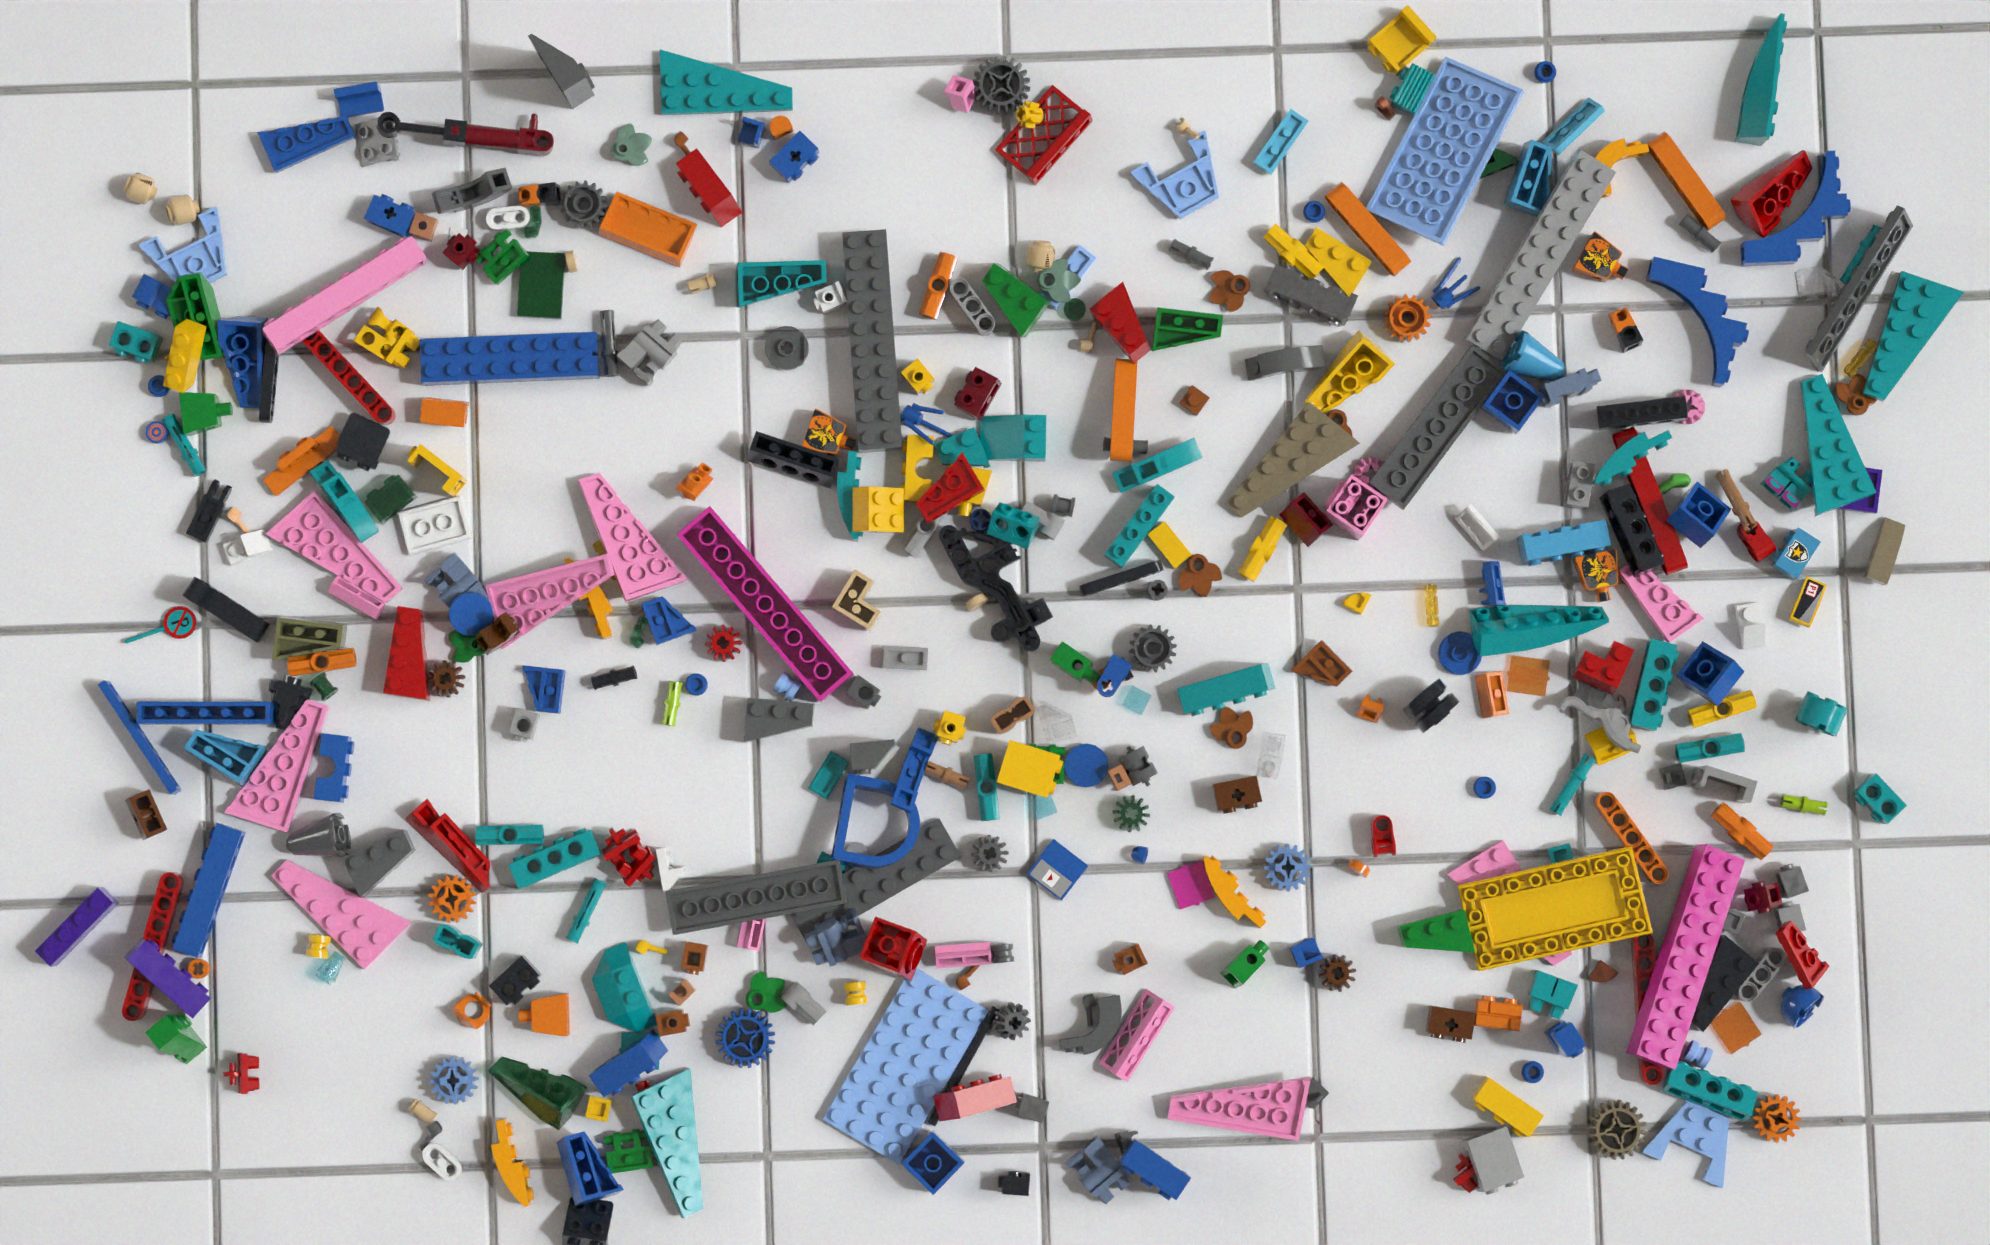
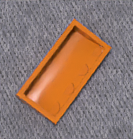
M616 191L599 227V235L680 267L697 224Z

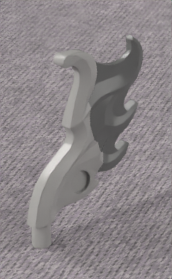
M1572 675L1571 679L1578 681L1579 688L1573 696H1568L1563 700L1559 712L1563 713L1568 706L1576 708L1589 719L1599 720L1607 737L1617 747L1626 752L1629 750L1639 753L1641 745L1631 742L1628 736L1631 718L1628 714L1626 716L1623 715L1626 709L1624 697L1620 694L1618 701H1615L1611 694L1600 691L1596 687L1573 678Z

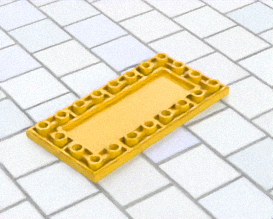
M1632 845L1457 885L1475 949L1474 956L1478 971L1653 933Z

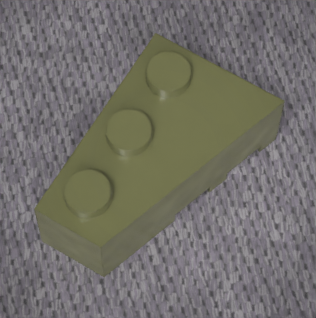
M279 616L276 622L272 661L341 648L345 646L348 624Z

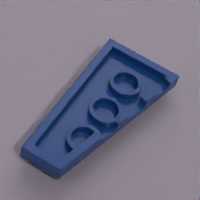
M347 116L321 120L316 123L299 124L294 127H283L267 132H257L276 173L356 138Z

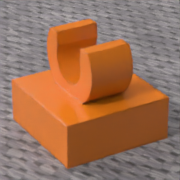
M1367 694L1358 708L1356 717L1377 723L1384 708V705L1381 704L1382 699L1378 698L1377 702L1369 700L1370 695Z

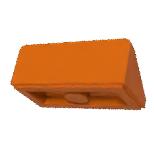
M1502 671L1475 675L1482 718L1509 714Z

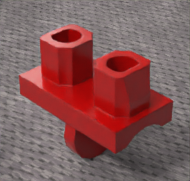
M612 827L609 829L611 836L605 839L608 846L603 848L602 852L606 861L610 860L616 866L621 860L626 861L621 853L627 848L631 850L635 844L642 846L640 836L636 829L626 833L624 828L616 832Z
M635 844L629 852L630 856L634 858L632 863L629 864L625 860H621L616 865L617 872L622 876L627 886L630 887L636 880L641 882L645 877L650 880L654 877L651 870L655 867L653 860L656 857L649 846L644 848Z
M237 1053L238 1071H236V1063H229V1072H223V1077H229V1085H236V1076H238V1094H248V1091L260 1088L259 1077L248 1078V1069H259V1057L251 1056L247 1053Z
M1461 1153L1458 1155L1461 1162L1455 1168L1458 1171L1464 1167L1466 1169L1453 1178L1458 1186L1461 1185L1462 1188L1470 1193L1478 1186L1472 1178L1475 1171L1473 1165L1470 1164V1156L1465 1158Z

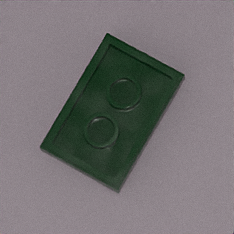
M526 251L529 257L520 264L517 316L562 319L565 253Z

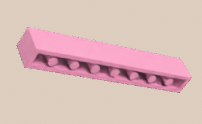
M412 236L401 238L390 250L384 249L376 255L377 258L372 261H364L352 273L347 272L339 278L340 281L333 285L332 283L325 285L317 295H309L303 299L301 305L296 308L292 306L285 310L280 318H272L264 324L265 327L262 328L263 334L277 355H280L427 263L426 256Z

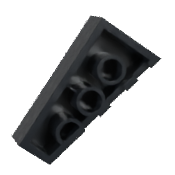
M1720 935L1691 1022V1025L1701 1032L1706 1030L1759 965L1754 958L1726 935Z

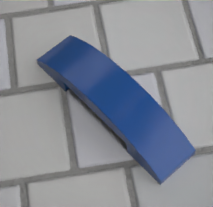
M919 727L917 728L900 770L890 805L909 813L912 812L923 774L938 739L934 737L935 734Z

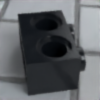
M523 955L493 981L489 987L506 1006L511 1003L516 1005L524 997L522 993L527 988L532 990L540 983L538 978L542 974ZM523 968H527L531 973L527 981L520 978V971ZM507 983L512 984L514 987V993L511 996H507L503 991V987Z

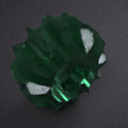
M1131 795L1130 803H1128L1127 797L1124 796L1122 797L1125 803L1124 806L1118 801L1115 803L1121 810L1112 811L1113 814H1120V817L1115 818L1114 822L1123 821L1119 826L1121 830L1128 824L1127 832L1132 831V825L1135 826L1136 831H1140L1138 822L1144 826L1147 825V822L1141 818L1150 817V814L1142 812L1148 809L1149 806H1139L1143 802L1142 798L1138 800L1137 804L1134 803L1135 795ZM1127 808L1136 809L1137 815H1134L1136 819L1126 818Z

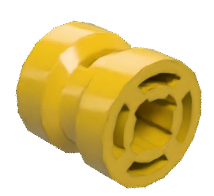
M309 934L308 941L310 942V947L306 950V956L328 959L329 951L327 946L330 944L331 936Z
M866 981L844 983V990L847 992L846 1006L868 1003L867 996L864 993Z

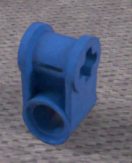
M1113 654L1098 680L1097 690L1099 694L1103 697L1113 696L1128 675L1133 664ZM1108 681L1111 682L1113 689H1108L1104 692L1101 684H1106Z

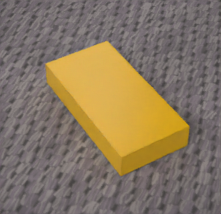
M1165 521L1147 534L1174 569L1192 556Z

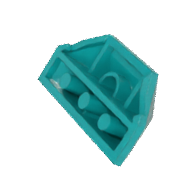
M624 942L605 950L592 977V982L607 1020L637 1033L657 1025L655 1014L627 943Z

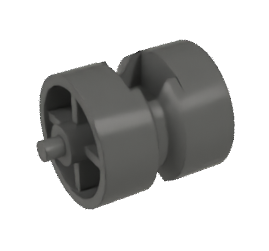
M1130 746L1126 747L1128 750L1126 752L1127 755L1119 758V761L1124 770L1129 771L1128 777L1132 786L1141 782L1149 786L1150 777L1158 774L1153 762H1148L1149 755L1145 747L1142 746L1136 750L1131 749Z

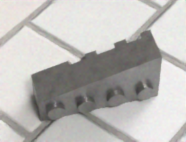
M1277 264L1275 265L1264 292L1268 293L1267 296L1277 301L1283 299L1292 308L1298 310L1300 307L1304 308L1313 317L1320 318L1322 316L1327 318V322L1334 326L1340 327V324L1345 326L1359 295L1351 293L1350 297L1346 296L1340 288L1335 286L1325 288L1324 284L1314 278L1304 280V275Z

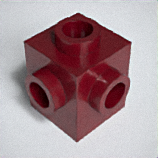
M458 233L457 236L454 235L448 240L447 248L442 253L464 270L468 264L471 265L477 259L479 249L475 246L477 242L468 234L464 237Z
M1765 881L1751 883L1752 888L1744 889V899L1748 911L1757 910L1758 914L1770 912L1771 907L1782 905L1778 883L1765 885Z

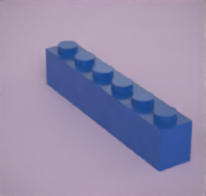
M137 701V724L275 725V706L273 702Z
M217 823L216 827L213 826L211 828L209 847H205L201 856V860H204L201 869L198 868L195 873L194 881L196 883L194 889H190L186 901L189 902L187 909L182 911L179 918V923H181L179 932L176 931L172 938L173 950L196 958H202L246 834L245 831L221 823Z

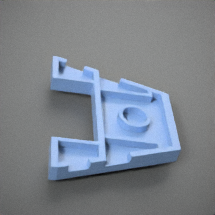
M1205 130L1198 134V140H1195L1193 137L1187 140L1197 161L1167 178L1158 181L1148 162L1130 171L1133 178L1180 220L1219 198Z
M216 206L198 215L207 233L206 237L170 255L166 254L157 236L139 244L140 248L174 282H176L180 275L201 272L209 283L226 276L227 270L219 211Z
M1685 1101L1641 1152L1661 1161L1669 1141H1675L1710 1157L1711 1160L1702 1180L1722 1188L1724 1184L1729 1118L1703 1106Z

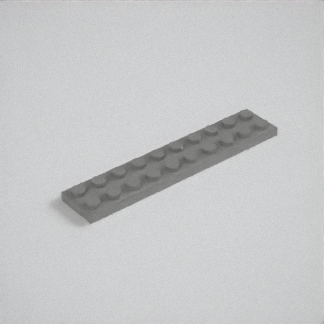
M1577 150L1464 337L1466 340L1498 360L1503 361L1515 341L1517 333L1521 331L1616 174L1614 170L1583 150Z

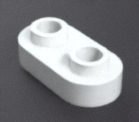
M523 206L493 208L486 215L488 226L495 231H503L505 228L508 230L522 229L531 220L529 211ZM519 214L524 216L520 222L516 221V217ZM496 217H501L502 221L501 223L496 224L494 223V219Z
M432 1143L424 1148L422 1152L424 1162L444 1180L453 1181L461 1175V1163L442 1145ZM432 1150H436L438 1152L437 1158H433L431 1156ZM449 1165L454 1166V1173H449L447 1171V1167Z

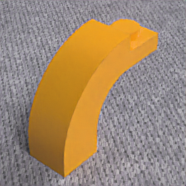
M1625 138L1619 139L1604 147L1595 159L1612 168L1620 160L1646 156L1649 153L1648 143L1641 144V141L1629 143L1628 147H1626ZM1611 183L1601 198L1609 197L1612 194Z

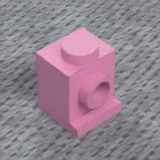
M955 75L952 76L944 90V94L948 95L952 109L965 113L969 112L977 96L974 91L973 80Z

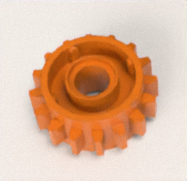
M1404 294L1403 299H1400L1398 296L1395 297V304L1389 302L1388 306L1391 310L1385 309L1384 314L1388 315V317L1384 318L1383 322L1388 323L1385 330H1391L1392 338L1398 336L1399 342L1404 338L1410 343L1413 337L1416 340L1420 339L1419 333L1422 335L1427 333L1424 327H1430L1431 324L1427 322V319H1430L1432 315L1427 314L1426 311L1429 309V306L1424 307L1422 305L1423 299L1417 301L1416 295L1408 298L1407 294ZM1402 314H1410L1413 322L1410 324L1404 323Z

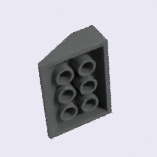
M533 34L528 35L537 54L572 109L595 96L592 91L595 86L582 63L577 64L574 58Z

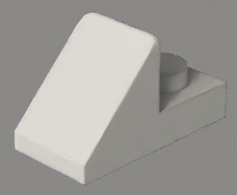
M266 530L240 535L241 538L223 544L230 565H235L272 551L273 548L268 535H266Z
M1758 602L1735 606L1742 649L1765 646L1766 625L1761 621Z
M667 848L656 849L662 889L663 893H666L665 891H669L674 887L687 867L670 869L669 865H673L671 851L667 852Z

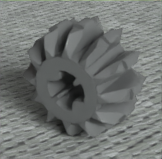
M987 835L988 843H985L983 838L980 837L979 842L982 846L973 844V848L978 849L979 853L973 852L971 856L980 857V859L974 861V864L977 865L982 861L983 864L980 868L982 871H984L986 864L989 865V872H993L992 864H995L996 868L1000 870L1001 866L998 861L1007 863V860L1001 858V855H1008L1009 851L1000 850L1006 846L1005 842L999 846L996 845L1000 839L998 836L995 838L994 843H991V835ZM992 847L996 850L994 851L996 857H991L987 860L984 857L986 854H983L984 850H989Z
M1009 1002L1007 1007L1003 1004L1001 1005V1012L995 1011V1015L998 1018L992 1021L997 1025L995 1031L1001 1033L1002 1038L1006 1039L1009 1037L1010 1040H1015L1016 1035L1020 1038L1023 1037V1030L1029 1031V1028L1025 1026L1031 1022V1019L1026 1017L1029 1012L1023 1009L1021 1004L1015 1005L1013 1002Z

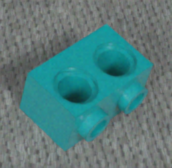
M117 321L109 346L118 355L126 357L128 353L135 356L134 360L147 364L150 361L155 363L163 338L157 334ZM129 335V343L122 346L120 343L121 338ZM149 342V351L146 353H142L141 346L144 343Z
M999 502L992 513L987 534L1028 549L1035 539L1040 517L1014 508L1009 504Z
M1877 773L1871 774L1853 791L1856 795L1855 800L1862 807L1866 806L1872 812L1870 816L1879 824L1881 822L1888 824L1907 806ZM1869 786L1875 790L1873 798H1869L1866 795V789ZM1884 802L1890 805V812L1887 815L1881 810Z

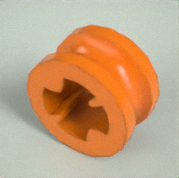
M195 959L188 966V972L196 979L206 977L210 971V966L204 959ZM196 963L197 965H201V963L204 965L202 967L203 974H196L194 972L196 970L194 966Z

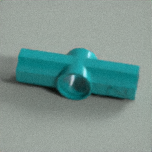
M1741 733L1675 744V754L1678 763L1745 752L1744 739ZM1708 742H1711L1715 747L1712 754H1708L1705 751V745Z
M993 753L974 755L981 821L999 820L1000 814ZM989 781L993 784L991 793L985 794L981 791L980 786L983 782Z
M543 824L476 826V845L544 844ZM508 829H513L515 832V838L512 841L505 839L504 835Z

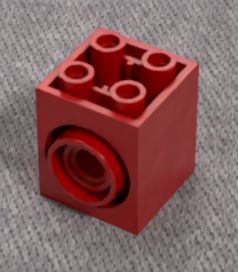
M875 916L859 958L871 967L912 981L927 939L914 930Z

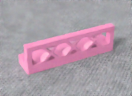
M1145 989L1098 1064L1128 1082L1175 1007ZM1149 997L1155 999L1152 1006L1145 1009V1003ZM1141 1017L1140 1025L1133 1028L1135 1019ZM1129 1036V1042L1126 1046L1122 1047L1121 1041L1124 1037ZM1117 1054V1061L1111 1067L1107 1063L1113 1055Z

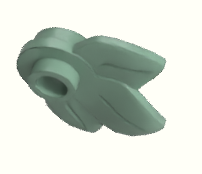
M632 124L624 125L617 132V141L611 147L612 156L618 161L627 160L635 166L647 163L648 158L644 151L650 146L652 137L645 133H635ZM624 147L626 152L622 153L618 148Z
M1067 259L1053 261L1052 266L1040 272L1037 277L1039 288L1048 292L1053 300L1061 303L1070 302L1068 290L1075 288L1081 281L1077 274L1067 270ZM1050 277L1052 283L1047 285L1044 283V279Z

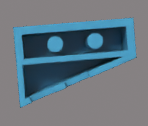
M1534 140L1523 144L1518 159L1519 162L1516 165L1503 205L1535 217L1539 215L1551 195L1552 147Z
M197 729L184 746L188 754L241 787L244 786L267 751L263 745H256L238 739L235 740Z

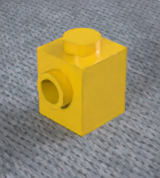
M918 358L901 371L902 377L917 395L921 392L926 394L934 387L932 384L935 381L934 377Z

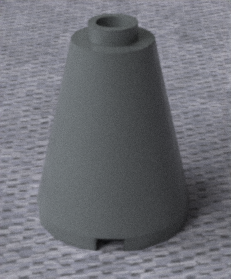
M333 813L290 833L286 839L288 851H291L293 855L343 857L348 855L349 853L346 850L351 848V836L348 824L343 825L341 820L345 819L344 816L340 813Z

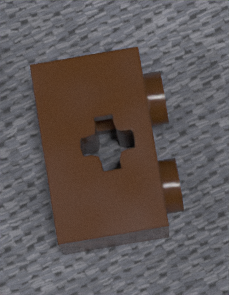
M1257 776L1212 785L1217 810H1223V814L1236 812V807L1244 806L1245 810L1258 807L1257 803L1262 802ZM1235 789H1238L1240 793L1243 792L1244 796L1240 798V802H1237L1236 798H1232L1231 794L1235 793Z
M150 789L125 800L143 840L167 830Z
M1430 1005L1426 1032L1431 1033L1430 1037L1444 1039V1035L1453 1036L1452 1041L1466 1043V1039L1472 1040L1476 1013ZM1450 1018H1452V1022L1456 1023V1026L1451 1027L1450 1031H1448L1449 1028L1445 1026V1022H1449Z

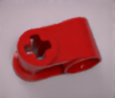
M1758 522L1750 531V534H1746V530H1744L1741 523L1738 525L1737 535L1756 562L1759 563L1777 550L1774 542Z
M1379 814L1374 816L1371 820L1373 857L1375 858L1383 854L1395 856L1396 844L1392 820L1386 815ZM1381 818L1387 821V827L1383 831H1379L1376 828V822Z

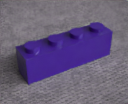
M98 887L35 952L50 967L57 966L119 902L104 887Z
M141 938L124 958L187 1015L194 1018L211 999L207 995L209 990L200 982L195 985L190 980L193 976L184 968L181 970L174 966L176 961L166 953L163 956L157 951L160 947L152 939L146 941Z

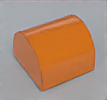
M776 116L770 122V131L774 140L794 131L790 120L785 116Z

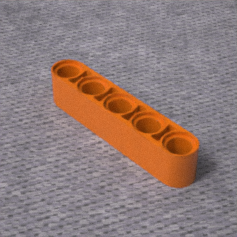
M1663 132L1648 142L1649 153L1702 227H1707V231L1725 220L1726 215L1672 138L1666 132Z
M1340 182L1324 196L1328 204L1392 276H1396L1411 263L1407 254L1343 182Z
M1115 359L1110 461L1132 462L1138 361L1133 364L1130 359Z
M1610 792L1597 794L1594 798L1595 808L1622 846L1632 845L1636 865L1645 878L1652 884L1664 883L1669 876L1666 866L1617 798ZM1602 796H1607L1610 799L1608 808L1601 806L1600 799ZM1615 814H1620L1623 817L1621 826L1614 824L1613 817ZM1628 832H1633L1636 836V841L1633 844H1629L1626 840ZM1642 850H1646L1649 854V859L1646 862H1642L1639 859V853ZM1655 868H1659L1662 872V877L1659 880H1655L1652 877V871Z

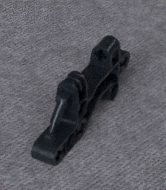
M946 525L941 528L939 532L940 541L961 581L994 597L1006 617L991 628L992 639L997 643H1004L1017 637L1025 651H1036L1040 646V637L1035 627L1053 618V615L1044 598L1023 607L1012 584L1000 577L999 573L1002 569L1022 558L1021 555H1016L1017 549H1013L1012 543L1004 544L1001 539L979 531L974 533L967 531L966 528L957 530L952 525ZM945 531L954 532L953 540L955 544L958 541L961 544L955 545L949 550L948 547L952 545L949 539L944 540ZM962 536H972L975 540L994 545L995 549L974 559L967 549ZM958 549L963 550L966 554V557L961 561L953 558V553ZM1000 552V559H1004L1005 563L999 565L998 558L994 554ZM988 558L993 559L996 564L992 570L985 569L983 567L984 560ZM970 560L971 564H967V567L971 572H976L973 575L974 579L964 578L966 571L964 567L959 569L958 566H962ZM1036 607H1038L1043 617H1041ZM997 627H1004L1007 630L1006 637L1002 639L997 638L994 634ZM1029 627L1032 630L1028 632L1030 638L1036 639L1034 647L1025 645L1027 641L1025 634L1021 637L1019 633L1025 632Z

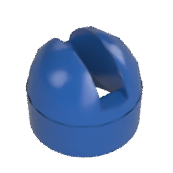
M1134 847L1131 853L1133 861L1144 865L1148 856V847Z

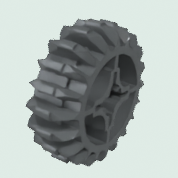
M995 56L993 64L987 59V67L980 64L979 69L981 72H974V76L978 78L973 80L974 86H978L974 88V91L978 94L975 97V101L983 100L980 104L981 108L989 105L988 113H991L993 108H996V115L1000 114V109H1004V114L1008 115V108L1011 107L1012 111L1016 112L1015 104L1021 106L1024 104L1021 99H1028V95L1024 92L1030 91V86L1025 85L1030 83V78H1023L1027 75V70L1019 72L1022 68L1021 63L1013 66L1015 63L1014 58L1009 63H1006V56L1002 57V62H998V57ZM995 70L1009 71V73L1007 72L1005 75L999 76L992 72ZM1014 76H1016L1019 82L1017 94L1009 86ZM986 77L993 85L988 95H986L983 89V82ZM999 82L1000 84H1002L1003 82H1006L1005 88L1007 89L1001 87L996 90L997 83ZM1000 95L1010 98V100L1004 102L994 101L993 99Z

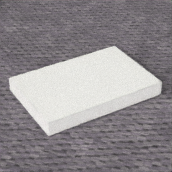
M462 496L397 513L409 556L473 538Z

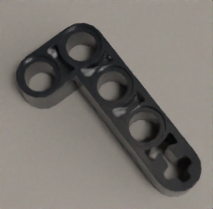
M197 577L192 579L182 594L191 602L206 609L257 643H259L270 626L267 621Z

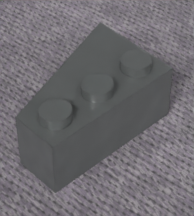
M747 698L744 742L747 743L813 727L815 704Z
M401 830L342 858L359 897L364 898L416 850L408 831Z

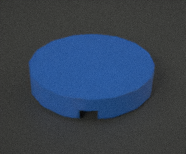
M471 591L461 593L450 604L448 612L450 623L457 632L463 635H477L479 631L489 626L492 621L493 610L491 603L480 593Z
M1458 631L1449 634L1442 640L1438 649L1440 664L1451 674H1469L1481 662L1482 657H1480L1474 646L1473 637L1467 632Z
M1081 744L1071 749L1066 756L1065 772L1069 780L1075 785L1085 788L1093 787L1102 782L1107 775L1108 760L1103 750L1096 745Z

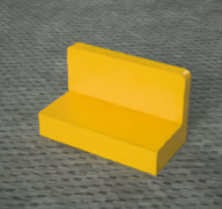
M1603 727L1585 734V739L1592 748L1593 756L1598 766L1632 752L1629 750L1626 752L1612 743ZM1630 727L1629 739L1637 744L1635 733Z

